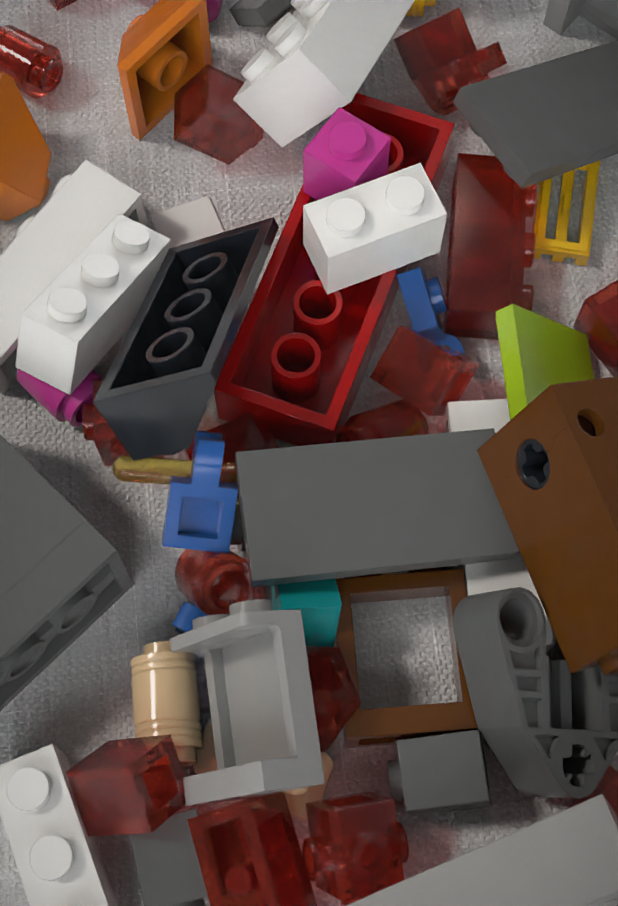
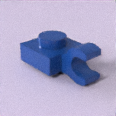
M420 267L396 275L414 334H416L419 342V361L423 370L427 374L436 371L435 364L432 361V352L439 345H446L452 349L457 365L465 363L466 350L463 343L456 336L445 333L441 328L442 325L438 314L448 311L438 277L427 280L425 270Z
M197 430L193 445L191 477L170 476L162 535L164 547L229 554L238 487L236 483L219 481L225 448V440H222V433Z

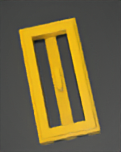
M600 160L577 168V170L585 171L577 243L567 241L575 169L562 174L554 239L545 238L552 178L538 183L528 258L540 259L541 254L552 255L551 261L563 263L564 258L567 257L575 259L574 265L586 266L590 256Z

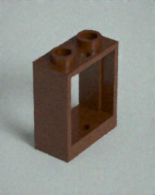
M445 566L408 570V573L382 575L380 573L337 578L336 582L342 606L335 644L344 747L397 744L396 741L478 730L452 623L455 608L459 601L467 596L464 570H446ZM445 596L457 702L361 709L351 604Z

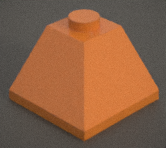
M160 0L146 14L137 16L122 35L117 67L131 133L139 140L149 133L213 71L206 0Z
M1 72L0 220L10 221L24 212L38 207L45 199L50 186L47 172L51 152L13 77Z

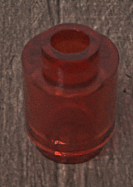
M0 25V73L4 72L13 77L19 91L34 99L42 98L54 91L60 84L63 76L62 58L59 49L13 25Z
M399 399L351 416L345 425L339 428L336 435V443L429 434V427L425 416L413 403Z
M186 549L176 564L175 580L179 590L207 615L230 614L229 606L231 604L252 600L256 587H251L248 562L230 549L229 552Z

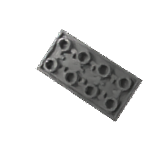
M618 40L463 86L459 89L453 101L454 105L469 122L471 130L482 138L502 163L506 174L515 180L522 189L618 154Z
M494 428L236 452L234 462L251 587L514 559L519 553L518 546L477 452V449L495 434Z

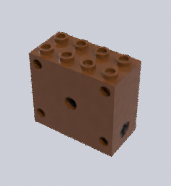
M618 376L550 385L477 449L571 674L600 666L604 676L618 673Z

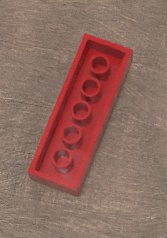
M356 93L352 101L342 107V109L391 137L387 175L421 163L437 192L448 164L455 123ZM303 185L214 388L219 419L296 446L338 443L400 285L396 275L404 273L408 266L407 264L327 295L303 245V205L317 201L303 192Z

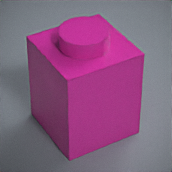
M339 107L303 150V192L316 200H320L387 175L391 137Z

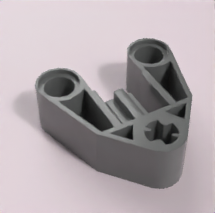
M516 587L466 596L459 601L455 608L452 623L478 730L515 788L523 795L551 798H582L589 796L597 788L618 751V673L604 676L600 666L571 674L558 641L557 660H549V656H546L544 610L539 599L530 590Z

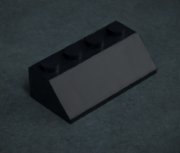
M274 217L169 248L93 401L133 461L157 455L170 456L190 448L279 226Z

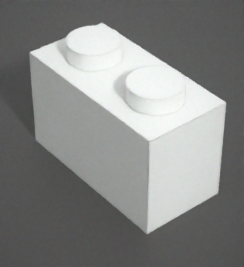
M421 163L303 205V245L328 295L439 253L447 212Z

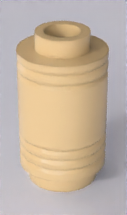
M170 641L146 644L143 646V654L130 660L132 668L134 735L136 736L135 755L142 757L144 769L162 770L192 766L197 763L196 750L203 749L202 733L200 731L201 715L196 654L191 652L172 653Z

